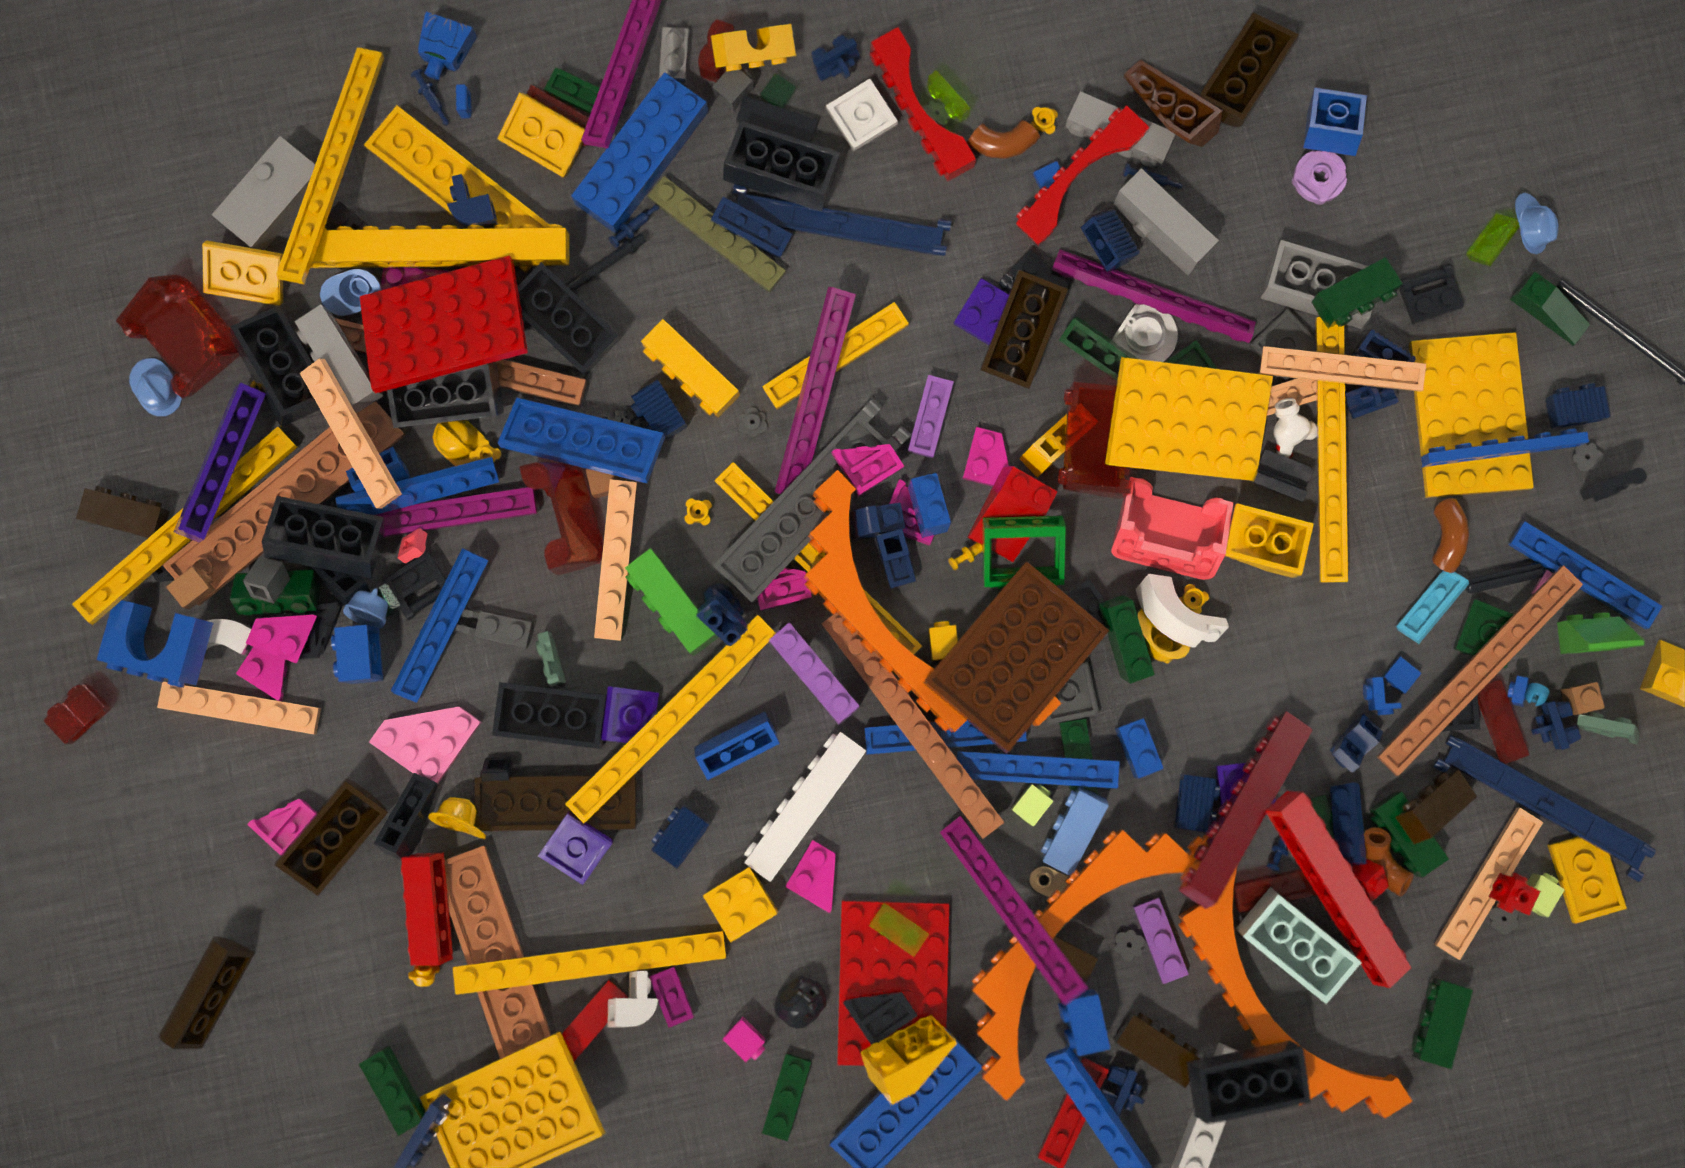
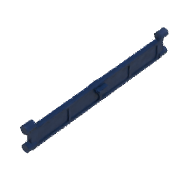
M737 184L733 186V193L739 194L738 205L783 229L936 256L946 255L947 246L941 245L943 230L950 231L952 221L939 219L937 228L826 208H823L821 212L792 202L746 195V187Z
M1449 735L1445 744L1451 748L1444 761L1440 758L1436 759L1433 764L1434 768L1441 772H1447L1450 765L1628 864L1630 867L1626 871V875L1637 882L1642 880L1644 873L1638 869L1645 856L1652 858L1655 855V848L1463 740Z

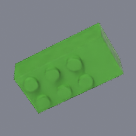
M651 548L625 567L629 573L625 576L628 582L637 592L639 590L643 591L645 595L641 598L653 613L655 611L659 612L661 615L658 618L660 624L669 634L673 631L691 655H697L719 638L696 617L697 607Z

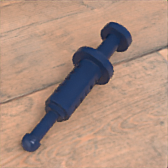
M422 69L415 70L410 76L416 78L421 86L418 93L424 95L433 112L439 114L445 126L448 125L449 120L446 119L441 111L442 105L432 90L434 85L432 83L426 84L421 75L423 73Z
M1126 163L1123 176L1126 177L1128 174L1135 175L1139 170L1130 168V164ZM1143 166L1142 168L1160 186L1171 185L1177 187V189L1183 187L1182 183L1170 181L1167 176L1147 171L1148 167Z
M653 205L646 213L641 212L627 225L625 223L621 224L622 231L615 237L611 235L608 238L611 244L617 248L620 246L618 242L627 236L632 239L634 237L633 233L648 221V216L659 210V205Z
M1281 836L1277 845L1271 848L1272 851L1276 852L1272 863H1267L1266 866L1276 872L1280 870L1278 864L1281 856H1288L1289 854Z

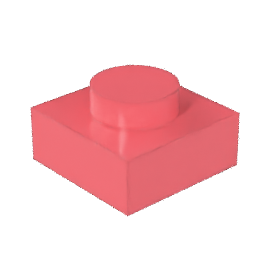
M418 528L402 538L397 558L405 564L414 558H419L426 549L425 543L428 533Z

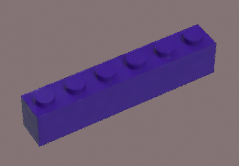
M241 382L234 388L174 529V533L196 542H201L205 539L266 393Z

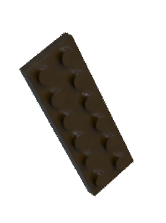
M636 775L631 777L586 823L597 830L637 829ZM593 776L510 777L509 780L482 781V777H475V827L480 831L556 830L568 811L574 814L565 804Z

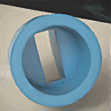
M1530 683L1525 697L1529 704L1532 701L1536 703L1535 706H1540L1546 702L1550 691L1541 684Z

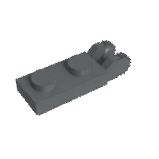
M464 609L461 614L462 617L478 619L476 629L462 624L455 626L454 631L472 634L476 638L527 648L533 623L483 611L478 613Z

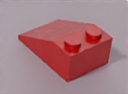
M1014 466L1003 467L967 537L983 546V518L1046 516L1058 491ZM1030 537L992 538V551L1010 562H1014Z

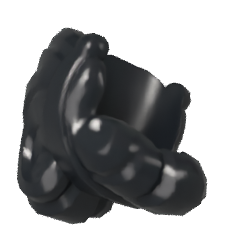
M799 976L778 991L774 1004L775 1013L789 1027L796 1029L805 1028L813 1023L826 1007L827 997L825 989L818 981Z

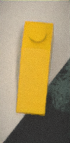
M1078 403L1032 444L1019 459L1038 478L1097 421Z

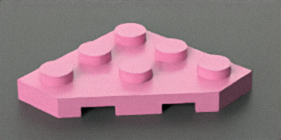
M461 707L393 718L383 721L369 743L410 772L439 784L482 722Z

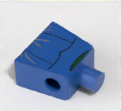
M426 12L418 47V53L422 60L428 62L425 75L439 80L443 68L457 71L477 38L473 28Z

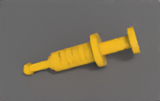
M975 543L969 548L963 547V554L956 559L949 558V564L954 570H957L958 564L966 559L970 563L973 562L974 557L983 551V546Z

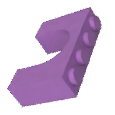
M790 623L769 639L771 645L806 684L838 725L859 709L860 706Z

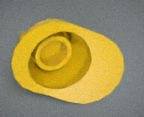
M467 420L438 423L433 433L434 445L454 466L472 462L469 458L470 452L477 449L480 440L486 439ZM483 453V457L486 458L488 454Z
M1143 609L1138 612L1137 616L1150 657L1168 664L1173 659H1181L1189 653V646L1180 644L1159 631L1145 615Z
M450 797L442 802L436 813H430L428 816L433 823L443 828L465 832L482 839L486 838L482 831L474 827L476 808L470 800Z

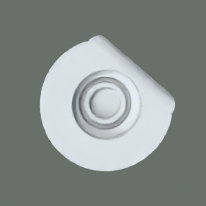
M1135 304L1112 338V341L1138 359L1164 362L1175 349L1178 332L1176 323L1169 313L1163 314L1150 306Z

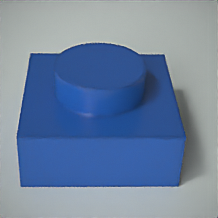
M1517 676L1516 682H1510L1508 697L1512 698L1511 702L1513 705L1524 707L1525 693L1529 685L1528 678Z

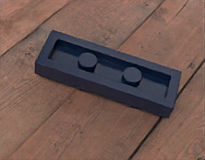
M725 197L721 198L710 220L778 258L781 257L792 236V233Z
M1353 782L1330 787L1334 839L1339 845V851L1351 866L1367 864L1360 785Z
M442 1094L430 1104L394 1168H410L411 1166L415 1168L424 1157V1153H422L425 1146L428 1147L437 1134L434 1131L436 1126H440L449 1114V1111L446 1109L452 1101L450 1098Z

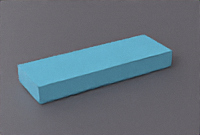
M1442 571L1396 626L1397 630L1420 644L1464 591L1469 581L1456 572Z

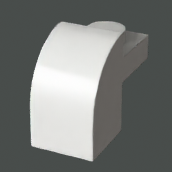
M648 971L629 973V999L615 998L608 1000V1027L638 1026L648 1021L654 1014L658 999H647V994L651 990V980L648 977Z

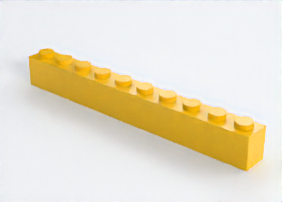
M557 224L547 225L546 228H536L534 225H521L520 228L495 225L494 229H484L480 225H470L468 229H458V227L452 225L442 226V229H431L429 226H416L415 229L390 226L389 230H379L375 226H365L363 230H353V228L346 226L337 227V230H327L324 228L310 268L469 267L509 255L514 262V266H538L540 262L545 266H569V233L566 228H562L561 225Z

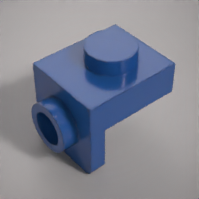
M1383 677L1366 679V684L1363 685V696L1365 700H1368L1369 711L1377 710L1378 715L1394 714V709L1402 708L1401 703L1386 704Z

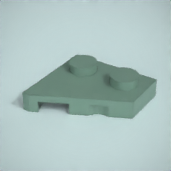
M549 631L539 633V641H536V647L539 656L543 657V671L548 684L554 686L565 684L566 680L552 633Z
M1587 712V715L1579 714L1577 721L1579 729L1615 738V736L1627 738L1629 743L1638 744L1640 733L1631 720L1615 717V721L1603 719L1604 715L1595 712Z

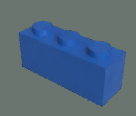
M764 711L695 746L694 752L699 766L707 780L780 743L777 732Z

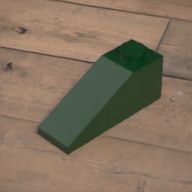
M1533 272L1525 278L1509 299L1573 346L1590 325L1562 292L1537 272Z

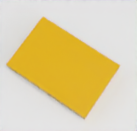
M519 92L497 139L565 178L583 144L581 139L585 128L528 95Z
M205 241L203 243V293L280 306L283 303V280L278 279L276 273L283 254Z
M1578 836L1548 845L1560 886L1565 889L1563 896L1572 923L1576 924L1627 909L1610 854Z

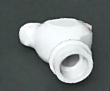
M1286 398L1275 404V415L1280 419L1274 427L1273 434L1277 443L1276 453L1291 458L1295 445L1304 439L1313 440L1317 437V424L1313 421H1308L1304 416L1298 414L1300 406L1296 403L1295 399Z

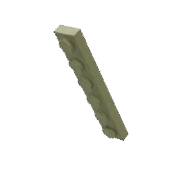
M665 176L649 193L648 198L652 202L659 205L661 209L769 293L786 274V270L750 242L711 222L713 214Z

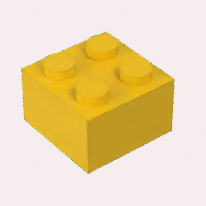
M751 867L746 868L703 895L730 942L778 913L777 908Z

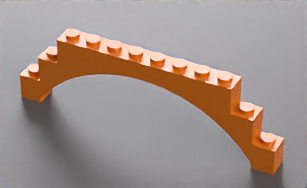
M837 470L813 493V496L816 498L813 502L822 512L828 511L830 514L810 532L808 537L811 541L809 544L817 553L820 554L823 551L826 556L803 577L807 581L804 585L813 595L819 593L824 598L825 602L823 605L833 615L837 612L844 619L842 625L851 634L856 632L863 639L860 642L861 645L870 654L875 652L881 658L879 661L880 665L888 673L893 671L900 678L897 682L906 692L909 693L911 690L918 697L916 702L924 711L928 712L931 710L937 716L935 722L945 732L948 729L951 732H955L967 720L923 683L933 672L934 668L914 656L896 640L878 618L864 593L853 562L849 539L850 499L856 488ZM1054 697L1032 725L1039 726L1062 703Z
M1119 829L1117 833L1112 830L1102 841L1105 844L1099 852L1093 850L1084 860L1087 865L1080 872L1077 870L1073 871L1065 880L1068 885L1061 892L1057 889L1047 899L1049 905L1042 912L1038 909L1034 915L1053 939L1066 922L1101 895L1141 878L1168 873H1184L1187 867H1192L1196 860L1193 858L1195 851L1201 844H1205L1208 837L1205 835L1202 838L1197 836L1188 845L1187 848L1190 851L1186 853L1166 833H1161L1160 835L1155 833L1145 843L1148 848L1144 851L1123 830ZM1014 935L1009 940L1011 943L1009 948L1005 952L1000 949L990 961L993 965L986 972L983 969L980 970L971 980L974 983L971 987L972 991L994 1011L991 1015L987 1012L977 1022L979 1028L976 1032L999 1054L996 1058L992 1055L982 1065L981 1068L984 1071L981 1075L1006 1101L1026 1081L1020 1074L1018 1026L1026 988L1036 966Z
M1235 870L1217 904L1207 909L1198 903L1178 915L1181 920L1178 926L1186 938L1191 936L1196 944L1192 947L1200 961L1206 960L1210 967L1207 972L1215 984H1221L1225 991L1222 993V996L1228 1006L1236 1008L1239 1013L1236 1019L1245 1032L1247 1030L1251 1032L1254 1037L1251 1040L1254 1048L1289 1040L1298 1044L1287 1035L1263 1007L1244 971L1234 935L1232 914ZM1304 1049L1310 1097L1312 1099L1325 1091L1322 1095L1331 1109L1335 1107L1339 1111L1344 1112L1367 1097L1368 1099L1364 1101L1372 1114L1375 1115L1377 1113L1385 1119L1412 1102L1399 1079L1392 1074L1386 1077L1360 1074L1326 1062Z

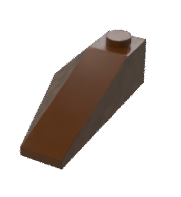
M1139 60L1124 73L1126 81L1165 127L1190 144L1203 147L1218 134L1223 110L1142 60Z

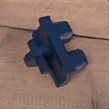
M840 35L832 42L834 49L826 53L824 48L820 47L812 51L813 64L817 77L821 82L830 76L835 77L840 73L844 79L850 77L848 69L861 59L857 50V43L853 38L848 40L844 35Z
M1364 386L1345 393V401L1352 419L1399 402L1391 388Z
M1548 701L1541 705L1544 717L1543 715L1535 717L1538 727L1531 729L1532 735L1541 734L1543 743L1549 742L1552 739L1555 750L1570 748L1569 744L1581 739L1576 725L1563 728L1561 718L1573 715L1569 702L1555 703V701Z
M1111 1065L1107 1074V1080L1118 1084L1115 1093H1111L1102 1088L1101 1093L1119 1118L1127 1098L1128 1101L1125 1109L1130 1111L1133 1110L1136 1102L1143 1105L1145 1099L1139 1096L1142 1085L1135 1083L1132 1091H1130L1137 1072L1129 1066L1123 1068Z

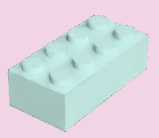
M1271 887L1236 928L1245 939L1325 1004L1329 1002L1361 964V961Z

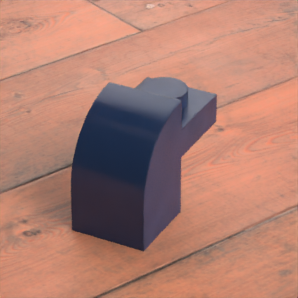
M463 175L451 176L453 185L449 186L453 201L456 202L448 203L447 206L458 223L467 229L470 225H480L484 229L498 225L494 204L490 196L485 194L471 198L467 181Z
M901 502L877 507L874 505L849 512V536L851 542L874 538L878 534L898 529H905Z
M898 529L876 536L890 589L916 582L903 530Z
M1363 714L1335 741L1330 751L1341 767L1347 768L1353 773L1360 767L1364 755L1380 742L1383 731Z

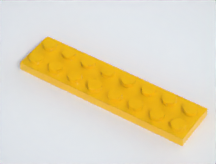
M397 105L364 144L369 151L451 215L452 213L447 204L456 202L453 201L449 186L453 185L451 176L462 174L467 181L471 198L485 194L490 196L494 204L498 225H507L510 228H520L521 225H534L536 228H546L547 225H550ZM532 266L517 267H519L522 271L527 273Z

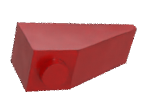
M611 980L602 987L561 1034L573 1061L581 1055L608 1023V1000L615 998L629 999V996Z

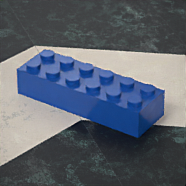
M664 72L610 143L609 148L604 151L571 195L575 205L612 232L618 234L621 230L620 225L627 222L708 114L707 102Z

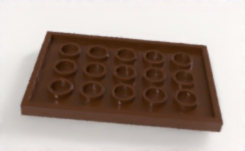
M1026 561L923 683L1007 754L1109 630Z

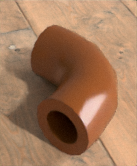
M1020 121L1015 128L1004 133L995 132L986 125L981 124L972 133L967 144L973 150L986 157L1007 159L1024 153L1040 139V135L1026 121Z
M1449 498L1440 502L1434 510V515L1441 526L1442 535L1440 545L1433 555L1432 561L1441 570L1454 573L1460 566L1467 551L1469 527L1468 519L1461 505L1456 499Z
M1369 828L1364 833L1366 859L1384 867L1389 884L1387 889L1402 897L1410 887L1414 874L1398 864L1393 858L1390 851L1391 836L1389 833L1381 828Z

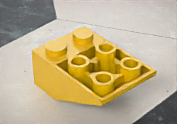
M930 1015L903 1030L895 1032L892 1036L872 1044L860 1053L869 1079L893 1105L917 1092L957 1043L944 1027Z

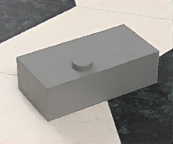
M279 136L213 212L212 216L250 248L265 250L299 211L315 164Z
M1142 168L1119 190L1113 206L1134 225L1133 228L1136 233L1143 238L1147 237L1188 276L1211 253L1219 241Z
M1280 240L1273 251L1260 298L1319 316L1311 303L1315 296L1326 288L1368 266ZM1372 310L1364 315L1357 313L1351 316L1353 319L1346 325L1361 329L1369 320Z

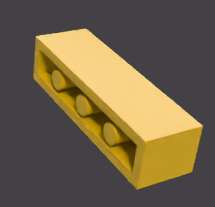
M664 319L641 341L645 348L642 352L652 362L657 359L664 366L661 370L671 380L676 377L682 383L680 388L690 398L695 395L701 401L699 406L709 416L714 413L719 418L740 396L739 390Z

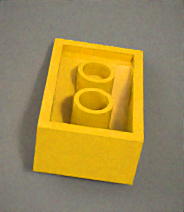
M1236 503L1229 529L1225 556L1271 573L1291 578L1301 576L1314 523Z

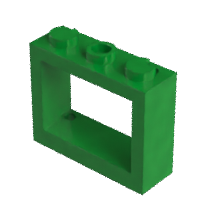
M1063 516L983 518L982 576L984 587H996L998 589L1005 587L1021 568H991L992 538L1054 537V567L1034 568L1054 585H1064L1066 526Z

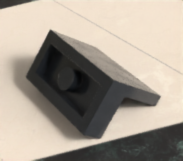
M1264 449L1259 460L1258 470H1256L1253 477V482L1303 502L1307 495L1306 487L1314 468Z

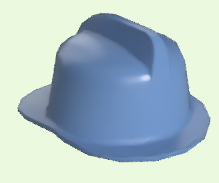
M1528 193L1519 194L1515 201V210L1522 242L1530 253H1542L1547 243L1557 239L1559 231L1558 219L1549 207L1540 206L1532 195Z
M352 269L327 279L321 286L320 298L322 304L333 314L341 316L351 315L361 311L359 296L381 291L378 278L369 271Z
M146 358L139 361L132 368L129 379L130 386L143 408L150 414L168 416L179 408L182 401V391L170 370L162 361L155 358Z
M377 588L371 593L361 590L355 592L348 604L345 605L343 612L348 618L361 625L382 628L386 623L388 602L377 595Z

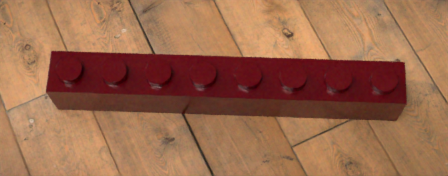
M1287 711L1278 717L1273 716L1268 722L1266 736H1262L1254 747V750H1256L1254 757L1249 758L1242 768V771L1245 772L1244 775L1231 787L1230 792L1232 796L1229 801L1226 800L1220 807L1218 821L1213 822L1206 832L1208 838L1205 844H1201L1195 851L1193 858L1196 860L1192 867H1187L1181 876L1183 883L1179 891L1205 909L1217 904L1266 816L1265 810L1273 803L1313 730Z

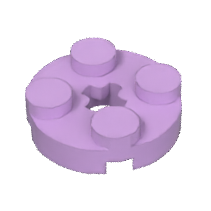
M1311 151L1305 154L1297 163L1292 183L1304 199L1319 205L1335 199L1344 189L1347 182L1345 163L1335 153ZM1323 171L1326 181H1316L1314 172L1320 173Z

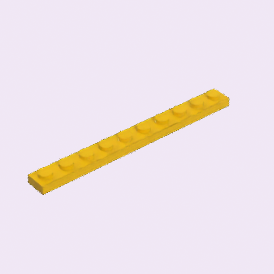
M357 47L276 273L280 280L305 284L384 60L382 52Z
M1317 317L1315 319L1316 352L1344 355V326L1338 327L1336 324L1328 329L1321 317ZM1316 380L1320 582H1348L1345 383Z
M276 427L237 461L213 520L297 449V446L279 427ZM183 509L72 603L91 625H94L191 540L174 533Z
M734 462L714 480L754 521L774 502ZM808 543L794 559L809 572L826 554L823 551L820 554L817 553ZM864 590L869 603L881 622L896 640L914 655L922 645Z
M759 615L747 625L748 630L741 635V638L732 646L726 645L565 804L583 823H586L769 643V639L776 632Z
M723 931L454 966L455 995L725 959L726 952Z

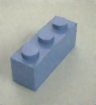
M1078 786L1076 792L1071 790L1065 801V805L1068 808L1064 815L1059 814L1052 827L1056 831L1051 839L1046 838L1040 852L1044 853L1042 862L1068 875L1075 871L1109 806L1107 799L1081 786Z

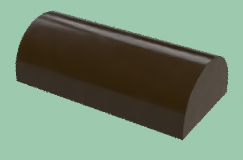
M1254 12L1252 13L1199 95L1223 110L1222 123L1233 127H1240L1244 124L1299 39V34Z
M1018 270L980 370L1030 389L1068 289Z
M346 778L276 860L274 865L312 893L319 896L387 815L388 811L370 792Z
M214 936L158 1035L161 1041L172 1049H202L255 952L230 939Z

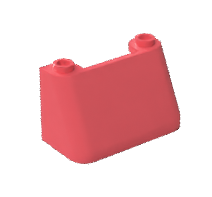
M1130 477L1113 539L1112 554L1122 560L1197 579L1206 580L1213 578L1226 555L1234 502L1216 497L1207 500L1203 507H1198L1152 495L1153 486L1147 480Z

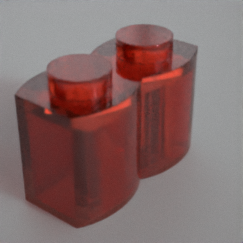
M718 19L711 24L707 34L708 43L702 48L698 57L701 78L716 83L726 72V66L716 68L711 35L734 32V25Z
M78 684L69 690L67 693L68 698L62 704L56 703L47 711L48 716L44 719V722L64 744L72 745L111 709L91 685Z

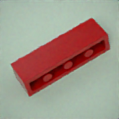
M444 852L416 853L402 857L401 874L403 875L404 883L403 899L406 906V928L408 930L411 966L441 965L453 960Z

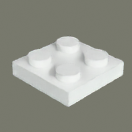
M868 79L826 105L827 111L853 151L898 125L897 119L871 79Z

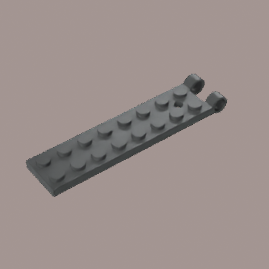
M874 398L713 565V568L750 603L811 541L808 537L810 532L830 514L828 511L822 512L813 502L816 499L813 496L814 491L837 470L848 480L831 452L835 449H854L863 446L875 447L890 444L896 452L912 435L906 428L901 426L888 441L883 438L869 424L883 408Z

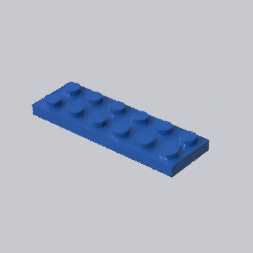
M516 397L498 444L500 448L647 484L665 436L662 432Z
M945 1027L944 1029L956 1040L957 1044L917 1092L892 1105L879 1091L830 1141V1146L853 1168H884L982 1069L983 1064Z

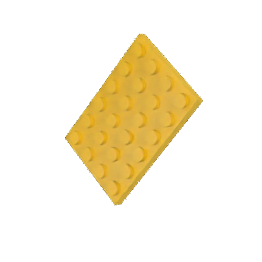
M1516 333L1409 342L1411 356L1416 358L1414 363L1426 364L1423 391H1414L1421 457L1429 453V449L1445 446V450H1453L1455 445L1471 443L1472 447L1482 446L1481 442L1493 439H1498V443H1506L1508 438L1524 436L1525 440H1528ZM1530 453L1422 467L1425 498L1530 490L1534 488Z
M1121 357L1105 464L1253 481L1259 466L1273 376Z
M561 1032L420 1097L425 1111L442 1094L452 1100L446 1109L449 1111L447 1118L440 1126L437 1125L434 1130L437 1133L436 1136L451 1168H532L605 1134V1130Z

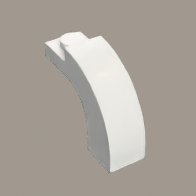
M1148 574L1136 588L1139 603L1148 619L1164 635L1180 644L1195 648L1202 640L1216 642L1229 628L1226 618L1200 615L1188 609L1178 598L1172 577Z
M227 619L207 620L214 623L207 649L215 645H225L242 655L250 653L253 646L245 643L252 629L251 626Z

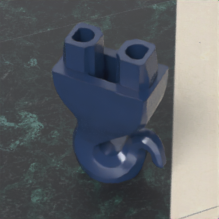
M724 584L710 585L703 592L705 603L698 608L696 617L728 646H732L748 630L747 623L742 617L744 614L739 600L734 597L730 587Z

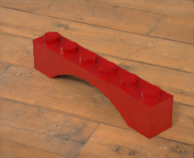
M897 27L873 40L869 56L876 67L880 66L884 73L882 78L889 89L893 88L897 95L895 100L901 110L905 109L908 113L910 127L914 132L918 131L922 137L921 145L927 154L931 153L936 162L933 164L937 173L940 176L944 175L946 180L950 181L975 167L976 158L965 139L938 125L919 104L909 76L911 48L900 29Z
M1127 105L1123 110L1117 108L1108 118L1110 121L1109 125L1104 130L1101 127L1098 128L1089 138L1092 143L1086 149L1083 147L1079 148L1071 157L1074 162L1067 169L1063 166L1053 176L1055 182L1049 188L1044 186L1035 195L1034 198L1037 201L1030 208L1026 205L1017 214L1016 217L1019 220L1016 222V226L1038 247L1057 228L1058 213L1062 200L1076 177L1090 164L1102 157L1131 150L1149 131L1150 127Z

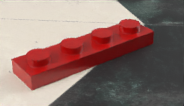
M1083 1057L1081 1060L1082 1065L1100 1090L1109 1070ZM1067 1092L1037 1155L1039 1159L1057 1168H1064L1086 1121Z

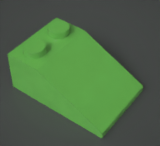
M1609 612L1593 614V619H1583V614L1566 616V621L1557 622L1560 654L1609 651L1644 645V640L1621 617H1610Z

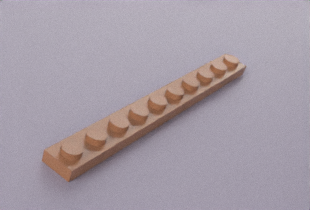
M335 318L354 350L367 354L363 325ZM508 360L496 361L500 387L581 406L587 383L585 379Z
M1560 566L1376 757L1392 773L1399 776L1577 592L1583 583L1565 566Z
M836 612L822 623L823 627L981 838H985L1001 826L1004 821L908 693L899 685L893 673H888L880 665L879 661L881 658L875 652L870 654L861 645L860 642L863 639L856 632L851 634L842 625L844 619Z

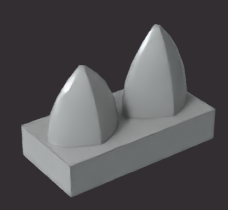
M663 27L659 78L665 72L678 82H686L689 43L688 28Z

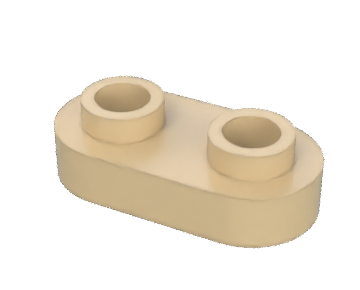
M1039 866L1031 872L1029 880L1030 885L1035 891L1050 897L1057 889L1061 892L1068 885L1065 880L1069 876L1049 867ZM1040 876H1048L1049 881L1046 885L1039 883Z

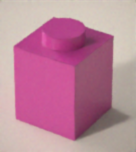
M744 1017L723 1037V1040L745 1062L750 1058L756 1060L766 1049L763 1046L766 1038Z

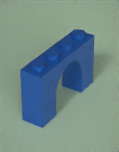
M121 600L110 610L97 656L98 661L107 663L106 668L123 672L125 667L128 668L127 674L143 677L144 673H148L147 679L163 682L164 678L169 679L167 684L184 688L185 683L197 685L213 622L175 613L164 649L158 656L150 660L145 652L144 636L152 607Z

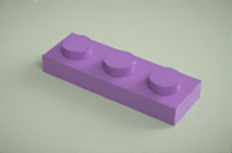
M928 375L908 452L929 458L934 457L954 381Z
M1157 897L1133 906L1161 982L1165 984L1189 975L1160 898Z

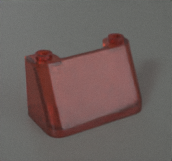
M180 275L149 277L116 319V322L128 337L146 338L175 371L176 375L172 377L170 382L173 391L182 399L193 396L240 356L230 339V327L194 285Z
M1073 382L1070 389L1065 390L1064 405H1068L1064 466L1060 468L1058 483L1063 484V490L1123 499L1131 494V480L1124 478L1129 475V469L1127 467L1105 464L1117 386Z
M535 462L519 466L525 485L534 490L543 489L547 496L551 498L562 538L549 542L545 547L544 557L548 570L560 576L600 563L602 561L604 544L582 470L578 466L565 463Z

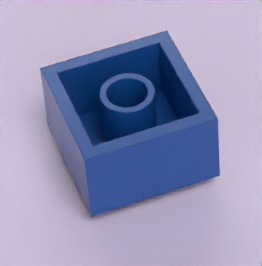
M1314 87L1308 107L1303 148L1356 156L1363 136L1367 95Z
M369 625L334 628L335 635L331 637V644L333 650L336 651L337 661L333 664L335 677H338V682L358 684L383 681L379 628Z
M1087 989L1067 1005L1063 1002L1058 1003L1060 1017L1064 1023H1067L1068 1029L1063 1030L1066 1045L1070 1046L1078 1056L1110 1049L1098 993L1093 989Z

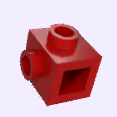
M1500 872L1488 897L1498 901L1497 907L1512 914L1514 910L1530 916L1541 891L1527 884L1528 879L1513 872L1510 877Z

